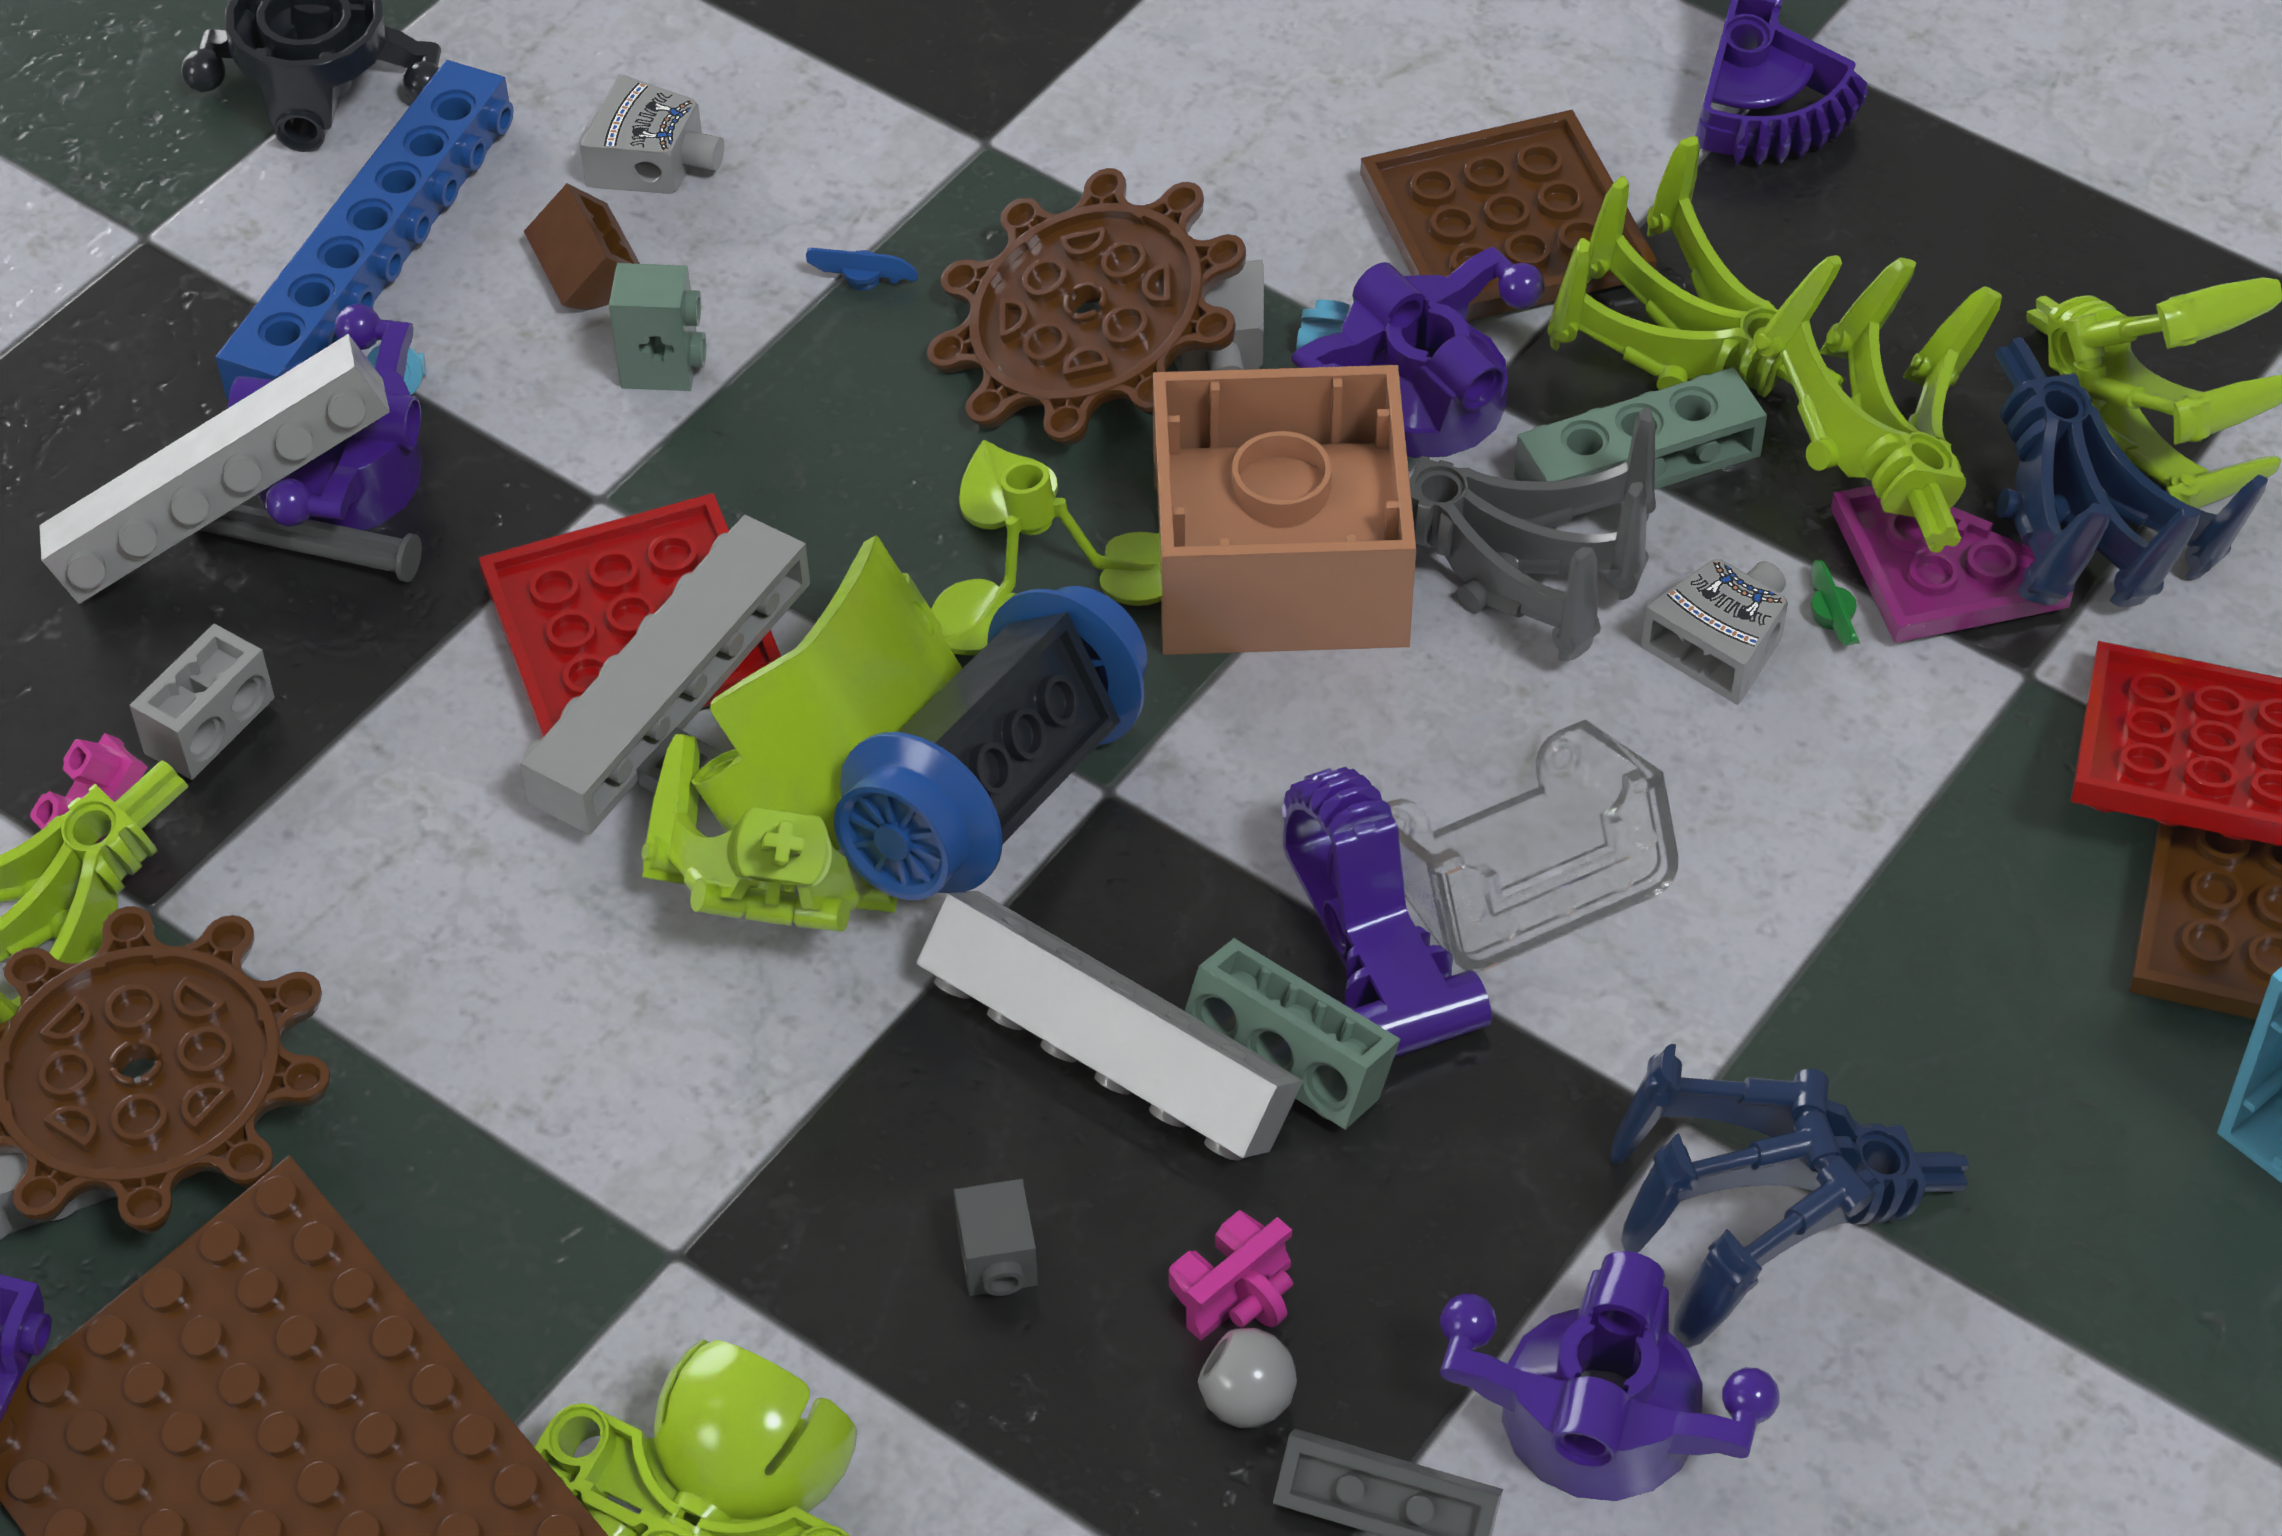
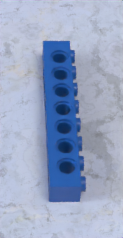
M445 60L216 355L226 398L229 399L232 384L238 376L275 380L339 340L335 333L336 317L348 305L361 303L373 308L375 300L387 284L399 276L403 263L417 244H421L426 240L432 224L444 208L454 203L460 187L472 171L478 170L481 167L487 151L499 135H503L508 131L513 120L514 109L512 103L509 102L506 78L504 76L451 60Z

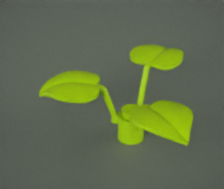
M983 440L975 451L963 476L959 504L964 518L974 526L982 529L1007 527L1005 577L1000 587L986 579H969L955 583L938 596L931 610L941 624L942 637L953 654L977 655L987 645L989 626L993 616L1008 599L1016 595V593L1011 592L1016 584L1019 533L1021 532L1025 535L1043 533L1049 529L1055 517H1059L1091 565L1096 569L1103 570L1100 576V586L1105 595L1116 602L1126 605L1142 606L1158 603L1161 601L1159 533L1131 532L1116 536L1108 542L1105 550L1106 556L1098 554L1069 513L1066 500L1064 498H1055L1058 491L1057 477L1048 466L1032 458L1007 452Z

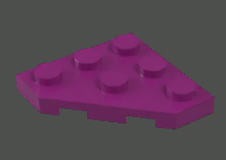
M1872 485L1833 493L1831 511L1894 643L2070 607L2073 591L2055 605L2030 602L2018 594L2017 589L2023 580L2025 568L2029 567L2036 560L2029 546L1992 532L1993 523L1952 507L1950 511L1957 525L1961 540L1955 547L1945 545L1940 553H1934L1929 550L1916 518L1884 512L1881 500L1876 496Z

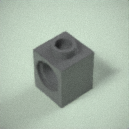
M1023 1179L954 1189L956 1224L969 1296L987 1293L995 1296H1004L1015 1293L1021 1288L1038 1286L1036 1247Z

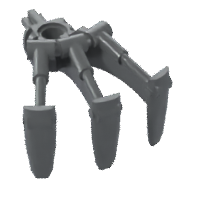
M1649 407L1640 410L1635 421L1628 461L1612 469L1589 476L1557 481H1518L1489 476L1470 468L1454 467L1453 463L1444 460L1436 462L1423 455L1420 457L1409 479L1416 545L1426 548L1430 546L1437 547V554L1445 556L1454 573L1466 582L1458 589V598L1469 612L1478 613L1486 606L1518 618L1525 615L1554 626L1552 637L1555 646L1559 649L1558 660L1560 661L1574 660L1591 647L1594 637L1601 630L1597 616L1599 595L1598 570H1610L1608 580L1615 588L1620 589L1619 600H1624L1635 592L1649 559V555L1645 550L1646 522L1650 513L1656 508L1654 493L1655 424ZM1623 502L1617 532L1582 534L1551 529V527L1571 522L1573 516ZM1561 570H1569L1566 591L1546 586L1524 573L1559 574Z

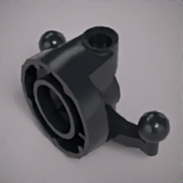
M230 0L225 8L226 30L209 29L204 31L199 49L192 50L184 58L181 66V75L190 88L202 93L213 91L221 85L225 78V64L222 58L233 59L243 74L260 83L269 121L275 127L277 139L291 150L311 152L320 148L324 143L326 132L333 124L338 100L348 93L353 80L375 64L377 60L407 68L403 74L402 85L406 96L414 101L440 68L438 64L441 47L435 42L417 41L399 30L385 26L381 0Z

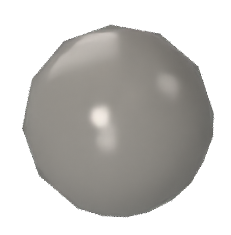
M1239 1328L1227 1332L1209 1355L1198 1378V1385L1207 1407L1222 1422L1238 1428H1259L1276 1420L1291 1404L1297 1383L1296 1366L1288 1348L1274 1335L1257 1328Z

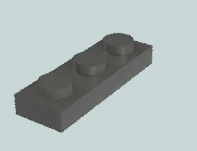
M1294 1429L1288 1437L1273 1504L1381 1536H1492L1503 1489Z

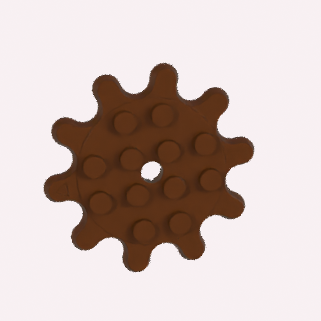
M1114 168L1099 170L1087 179L1080 202L1074 208L1063 213H1049L1032 198H1019L1012 201L1004 208L1000 218L1001 224L1009 237L1006 248L997 257L988 261L962 259L952 263L944 270L940 279L943 290L954 299L969 303L970 313L961 325L937 335L930 342L927 348V357L933 366L949 374L974 368L984 371L983 381L968 398L965 407L968 417L974 423L986 429H993L1002 425L1011 415L1022 408L1042 406L1045 408L1043 422L1048 436L1062 445H1073L1084 438L1092 414L1102 404L1120 398L1129 399L1141 411L1153 415V372H1167L1169 365L1179 355L1187 351L1198 349L1219 351L1225 349L1233 342L1236 330L1233 314L1223 307L1212 306L1206 303L1204 299L1214 285L1239 274L1243 270L1246 262V246L1242 239L1236 235L1226 234L1209 240H1197L1188 235L1192 225L1203 213L1204 207L1203 191L1196 183L1180 182L1171 186L1153 203L1134 205L1126 200L1127 185L1122 172ZM1100 301L1099 307L1101 310L1099 312L1093 309L1086 313H1076L1078 308L1085 302L1094 303Z
M126 906L108 915L103 923L101 948L88 960L75 964L64 963L55 959L44 949L34 947L22 949L14 953L7 960L4 966V977L9 986L19 994L20 1007L12 1018L0 1024V1154L8 1152L19 1153L27 1158L28 1166L25 1174L16 1184L13 1191V1203L20 1214L33 1222H49L55 1219L67 1204L78 1195L90 1190H106L116 1193L120 1216L128 1226L142 1233H151L162 1228L168 1221L173 1203L171 1193L181 1180L192 1177L198 1172L210 1171L226 1176L241 1187L250 1188L271 1170L274 1162L272 1148L255 1130V1125L265 1113L277 1107L290 1105L311 1106L323 1099L330 1084V1072L325 1062L317 1057L291 1053L282 1046L280 1041L286 1031L314 1015L321 1001L322 990L317 978L307 972H292L268 981L254 980L246 976L242 970V964L249 956L255 937L254 929L250 922L240 916L229 915L220 917L207 926L203 934L194 942L184 946H168L156 939L151 915L145 909L136 906ZM139 1059L154 1061L153 1068L141 1076V1082L135 1083L134 1078L121 1074L125 1067L133 1061Z

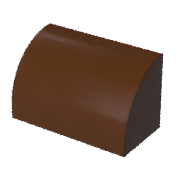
M568 183L564 185L524 230L561 304L568 308L584 310L609 305L617 263L640 264L609 205Z

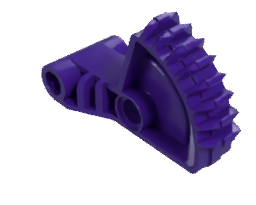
M1783 0L1730 1L1695 136L1698 137L1701 149L1733 155L1736 165L1739 164L1744 156L1753 157L1760 166L1767 158V155H1772L1779 163H1782L1788 156L1789 151L1802 158L1806 151L1809 150V146L1821 150L1828 138L1837 139L1844 126H1850L1851 121L1855 119L1857 112L1864 105L1867 97V82L1854 71L1856 66L1854 61L1780 24L1778 18ZM1805 86L1825 95L1824 98L1806 108L1773 116L1738 115L1711 108L1712 103L1739 109L1772 107L1791 99Z
M1347 767L1336 770L1328 768L1304 777V780L1291 784L1290 790H1287L1281 808L1284 820L1283 847L1289 863L1347 970L1345 1005L1401 1039L1394 1058L1490 1026L1492 1022L1490 1001L1477 973L1471 969L1452 975V953L1440 945L1430 946L1431 934L1421 926H1415L1408 913L1405 901L1398 826L1392 816L1390 805L1382 800L1380 791L1372 786L1371 782L1364 775H1360L1355 769H1348Z

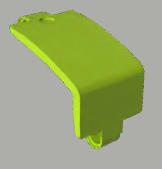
M877 535L863 543L839 589L801 643L794 650L749 675L711 701V713L735 749L726 751L706 763L696 772L691 781L724 830L730 831L734 828L742 816L754 807L819 816L824 821L831 845L836 851L840 850L841 848L834 829V814L837 804L842 798L840 788L841 772L849 753L861 741L872 735L884 732H898L963 669L942 637L941 624L908 573H901Z

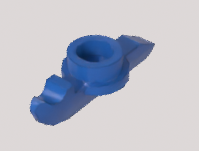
M807 248L806 252L807 263L823 272L842 274L844 279L847 280L848 285L856 290L872 289L879 284L881 278H890L891 284H897L902 279L914 282L918 279L919 275L915 267L910 263L892 255L876 254L867 250L854 252L823 248Z

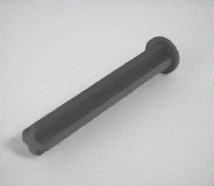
M241 504L198 530L395 572L398 580L403 582H410L414 578L422 553L421 539L417 534L408 533L401 539L308 519L301 525L287 527L276 523L267 510Z

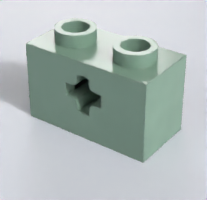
M617 263L609 301V310L621 388L691 391L695 367L704 368L707 343L705 332H696V326H699L701 319V294L699 290H691L688 266Z

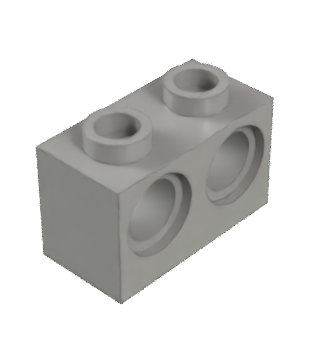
M213 624L129 706L144 754L159 762L161 760L166 761L176 772L193 780L275 696L262 649Z

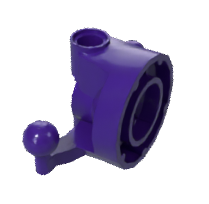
M1490 247L1469 258L1448 277L1441 275L1403 276L1390 263L1381 262L1366 270L1355 284L1352 294L1354 303L1342 325V332L1319 337L1300 347L1294 352L1291 360L1298 368L1398 365L1407 456L1413 458H1420L1422 455L1426 457H1447L1476 447L1494 432L1505 411L1507 401L1508 377L1506 360L1490 337L1467 323L1469 302L1483 290L1489 281L1498 277L1499 293L1507 305L1517 309L1530 308L1542 298L1545 290L1544 277L1540 270L1533 265L1525 262L1511 263L1495 247Z
M361 303L348 305L336 317L335 333L338 339L349 334L360 350L369 349L378 340H381L375 369L383 379L390 412L258 493L264 510H267L276 523L291 527L301 525L308 519L349 528L367 530L380 526L406 507L420 485L422 456L418 442L421 425V406L419 399L411 396L404 381L407 354L414 332L412 323L382 320L373 308ZM238 376L231 387L228 408L273 380Z
M1616 1251L1606 1255L1600 1270L1592 1271L1580 1307L1551 1315L1525 1334L1508 1364L1487 1354L1473 1351L1486 1345L1496 1330L1497 1318L1495 1311L1487 1299L1477 1294L1462 1293L1451 1298L1440 1315V1326L1449 1342L1440 1369L1442 1378L1453 1383L1468 1386L1485 1399L1503 1407L1502 1423L1514 1454L1540 1481L1576 1498L1619 1501L1652 1492L1679 1472L1689 1455L1720 1453L1740 1459L1747 1458L1750 1454L1757 1425L1770 1419L1780 1404L1778 1385L1772 1376L1759 1368L1744 1367L1733 1372L1722 1388L1723 1404L1732 1419L1718 1415L1702 1414L1703 1383L1689 1351L1669 1332V1290L1663 1286L1665 1280L1664 1270L1651 1258L1636 1252ZM1590 1370L1610 1371L1627 1378V1380H1625L1622 1389L1602 1378L1581 1377L1584 1371Z

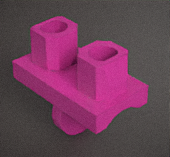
M107 733L103 734L98 743L76 739L63 758V770L75 782L65 797L51 791L42 794L30 813L31 819L42 830L54 817L68 812V805L75 798L86 796L89 793L88 789L93 784H96L115 802L142 778L148 767L128 752L124 747V743L119 738ZM108 835L100 838L95 844H98L101 841H103L104 838H106Z
M1239 1210L1227 1219L1215 1234V1247L1227 1257L1217 1267L1214 1268L1197 1251H1188L1170 1266L1169 1288L1186 1307V1328L1200 1341L1203 1340L1229 1317L1240 1328H1243L1254 1318L1270 1328L1276 1327L1286 1319L1288 1313L1282 1295L1293 1286V1281L1285 1272L1291 1267V1259L1286 1251L1285 1242L1292 1237V1229L1278 1217L1265 1227Z

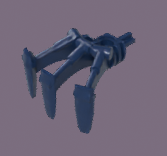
M2023 337L2014 338L2008 346L1999 347L1994 355L2014 388V391L2003 404L1999 416L2002 422L2008 426L2007 432L2013 443L2016 444L2014 450L2020 459L2015 477V490L2008 488L2002 490L1998 498L1996 512L1998 518L2014 522L2023 544L2030 547L2036 560L2029 567H2026L2023 572V580L2017 589L2018 594L2022 598L2043 605L2058 604L2061 599H2065L2074 590L2077 579L2091 560L2095 551L2098 550L2119 569L2114 579L2116 591L2111 597L2110 602L2119 607L2137 606L2143 604L2150 596L2161 593L2164 587V579L2182 554L2186 545L2189 546L2185 551V561L2190 567V570L2185 575L2188 579L2202 577L2230 553L2231 544L2265 492L2268 482L2267 477L2258 474L2250 480L2218 515L2190 506L2157 486L2127 458L2110 435L2099 411L2092 405V399L2087 390L2080 386V381L2075 373L2046 377ZM2126 523L2139 529L2145 526L2158 532V534L2149 543L2136 534ZM2060 525L2065 527L2063 531L2061 530Z
M1676 1044L1666 1046L1661 1053L1653 1055L1648 1060L1647 1072L1614 1136L1610 1158L1613 1164L1623 1163L1632 1155L1660 1117H1696L1740 1125L1770 1136V1138L1751 1142L1747 1149L1693 1162L1679 1133L1668 1144L1662 1146L1653 1156L1654 1165L1643 1182L1623 1225L1621 1237L1625 1251L1636 1253L1640 1252L1661 1229L1681 1201L1716 1191L1749 1186H1792L1813 1190V1192L1785 1212L1782 1221L1745 1248L1728 1229L1708 1247L1709 1252L1693 1276L1674 1319L1673 1332L1687 1348L1701 1344L1729 1317L1747 1292L1758 1284L1759 1280L1757 1277L1762 1270L1761 1267L1802 1240L1838 1224H1876L1887 1221H1903L1915 1211L1924 1192H1954L1966 1189L1968 1182L1964 1172L1969 1167L1966 1156L1956 1155L1955 1152L1914 1153L1905 1129L1900 1124L1889 1125L1887 1128L1880 1123H1866L1861 1126L1857 1121L1853 1120L1845 1105L1828 1100L1829 1079L1820 1070H1801L1795 1075L1794 1081L1749 1077L1744 1082L1681 1077L1682 1062L1675 1056Z

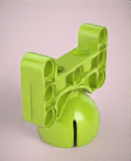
M701 1339L686 1350L670 1370L657 1400L654 1437L647 1438L641 1430L599 1410L593 1405L579 1403L569 1405L560 1410L551 1419L535 1445L536 1450L608 1536H850L840 1527L833 1526L808 1512L822 1503L845 1475L856 1446L857 1429L855 1424L845 1412L827 1398L815 1399L806 1420L801 1418L810 1398V1390L805 1381L751 1351L722 1340L708 1342L705 1339ZM600 1436L598 1445L591 1453L583 1457H574L577 1447L583 1441L590 1437ZM610 1496V1497H612V1498H614V1499H616V1500H618V1501H620V1502H622V1503H624V1504H626V1505H628V1506H630V1507H632V1508H634V1509L640 1511V1513L637 1514V1513H635V1512H633V1511H631V1510H629V1509H627V1508H625V1507H623V1506H621V1505H619V1504H617V1503H615V1502L609 1500L608 1497Z

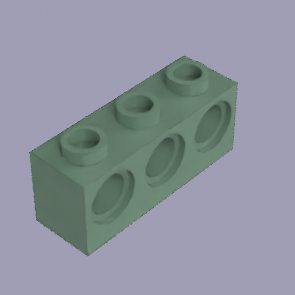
M1235 938L1199 965L1185 1008V1012L1302 1079L1303 1083L1295 1099L1313 1109L1319 1116L1331 1120L1345 1130L1379 1100L1401 1040Z

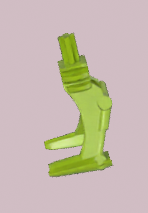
M1691 136L1682 139L1672 151L1658 186L1653 206L1648 209L1647 236L1650 237L1670 230L1673 231L1692 271L1690 279L1699 298L1681 289L1656 271L1635 251L1622 235L1629 196V182L1625 176H1621L1606 193L1590 242L1585 238H1581L1572 252L1557 299L1553 305L1547 329L1550 336V345L1554 350L1558 351L1560 342L1568 343L1573 341L1577 336V332L1580 331L1623 354V360L1657 377L1658 390L1687 382L1688 379L1692 380L1700 375H1709L1734 367L1747 387L1753 388L1757 391V394L1764 398L1782 379L1792 385L1780 354L1755 359L1749 358V352L1754 345L1755 332L1759 328L1766 326L1778 310L1769 301L1755 295L1740 283L1725 266L1707 239L1691 204L1697 178L1700 151L1698 137ZM1610 270L1645 306V313L1657 325L1630 318L1604 306L1586 293L1587 283L1592 278H1602ZM1828 368L1836 382L1842 388L1845 384L1846 378Z
M1829 256L1812 269L1783 303L1769 323L1755 332L1754 345L1749 352V358L1755 359L1780 354L1799 400L1797 409L1811 440L1806 449V459L1814 470L1821 471L1839 466L1847 477H1866L1872 481V487L1876 496L1881 500L1884 512L1916 518L1931 552L1940 553L1945 545L1955 547L1960 542L1961 536L1950 509L1962 495L1966 486V479L1961 472V466L1957 457L1951 451V444L1945 440L1943 434L1942 419L1945 397L1948 388L1956 384L1959 374L1980 346L1999 311L2002 295L1986 286L1972 293L1937 329L1922 350L1914 355L1903 377L1922 386L1923 389L1916 412L1907 421L1895 405L1885 380L1880 355L1879 331L1893 312L1914 274L1916 262L1911 259L1898 258L1888 265L1856 299L1839 323H1835L1830 328L1826 341L1819 352L1809 320L1833 283L1842 265L1839 256ZM1821 354L1848 359L1851 398L1836 382L1824 363Z
M2256 278L2220 284L2187 294L2173 296L2166 301L2156 304L2158 314L2126 316L2109 303L2090 295L2075 297L2060 304L2047 296H2041L2036 299V309L2027 311V322L2048 336L2049 367L2059 372L2060 375L2072 373L2077 375L2080 386L2087 390L2092 399V405L2099 411L2106 428L2119 448L2139 470L2165 487L2166 492L2173 497L2198 509L2238 493L2244 485L2258 474L2269 478L2278 471L2281 459L2275 455L2259 457L2208 470L2189 460L2169 445L2150 425L2141 412L2140 407L2174 416V444L2188 441L2199 442L2213 433L2238 425L2281 405L2282 375L2237 382L2201 392L2175 384L2156 375L2141 364L2131 350V342L2140 335L2163 331L2166 347L2171 349L2194 344L2199 340L2233 329L2271 311L2282 301V288L2278 279Z
M675 734L666 751L653 799L646 843L642 847L643 878L686 884L691 891L690 902L695 912L732 918L745 916V920L791 926L792 923H795L797 927L843 932L848 925L850 912L855 908L889 913L896 912L898 898L880 891L867 882L851 866L846 856L835 850L831 845L824 821L819 816L754 807L742 816L734 828L722 835L707 837L697 830L699 792L691 781L699 770L700 765L697 739L695 736ZM795 886H797L799 896H796V893H794Z
M161 760L115 802L96 784H93L88 789L89 793L83 798L77 797L68 805V812L54 817L36 835L0 855V903L19 900L0 917V962L22 949L36 948L52 938H55L56 941L49 953L55 959L64 963L75 964L83 962L98 952L103 941V923L108 915L118 909L119 892L125 888L122 879L127 874L134 875L143 867L140 862L147 856L152 857L158 851L142 828L188 788L186 782L166 761ZM108 835L103 841L95 844L100 838ZM0 991V1024L8 1021L18 1011L20 1007L19 995L11 1001Z

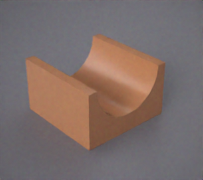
M1398 365L1153 372L1154 489L1157 490L1163 655L1410 647L1416 541Z

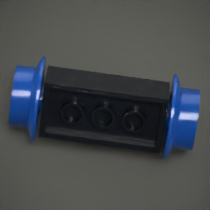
M1067 586L1057 590H1027L1008 599L992 618L988 631L987 645L898 732H884L872 735L861 741L847 756L841 772L840 788L842 798L835 809L834 829L839 846L851 866L875 888L888 895L905 900H922L933 896L937 892H966L985 882L992 875L1000 861L1002 845L1098 745L1107 744L1119 739L1138 720L1144 704L1143 676L1147 667V650L1143 636L1128 612L1107 595L1082 586Z

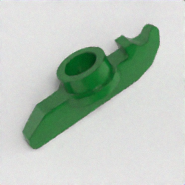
M1814 560L1811 568L1812 587L1817 592L1814 593L1810 605L1814 620L1821 627L1834 630L1838 640L1846 646L1859 644L1860 641L1851 623V619L1854 617L1857 609L1856 599L1846 589L1835 586L1824 561Z

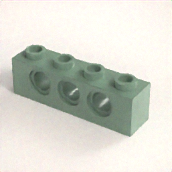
M1732 367L1713 374L1700 375L1684 383L1658 391L1646 392L1623 402L1603 408L1591 409L1584 414L1549 425H1540L1517 435L1514 476L1518 481L1566 480L1600 473L1627 462L1635 421L1639 411L1649 407L1655 424L1654 490L1760 457L1767 415L1736 369Z

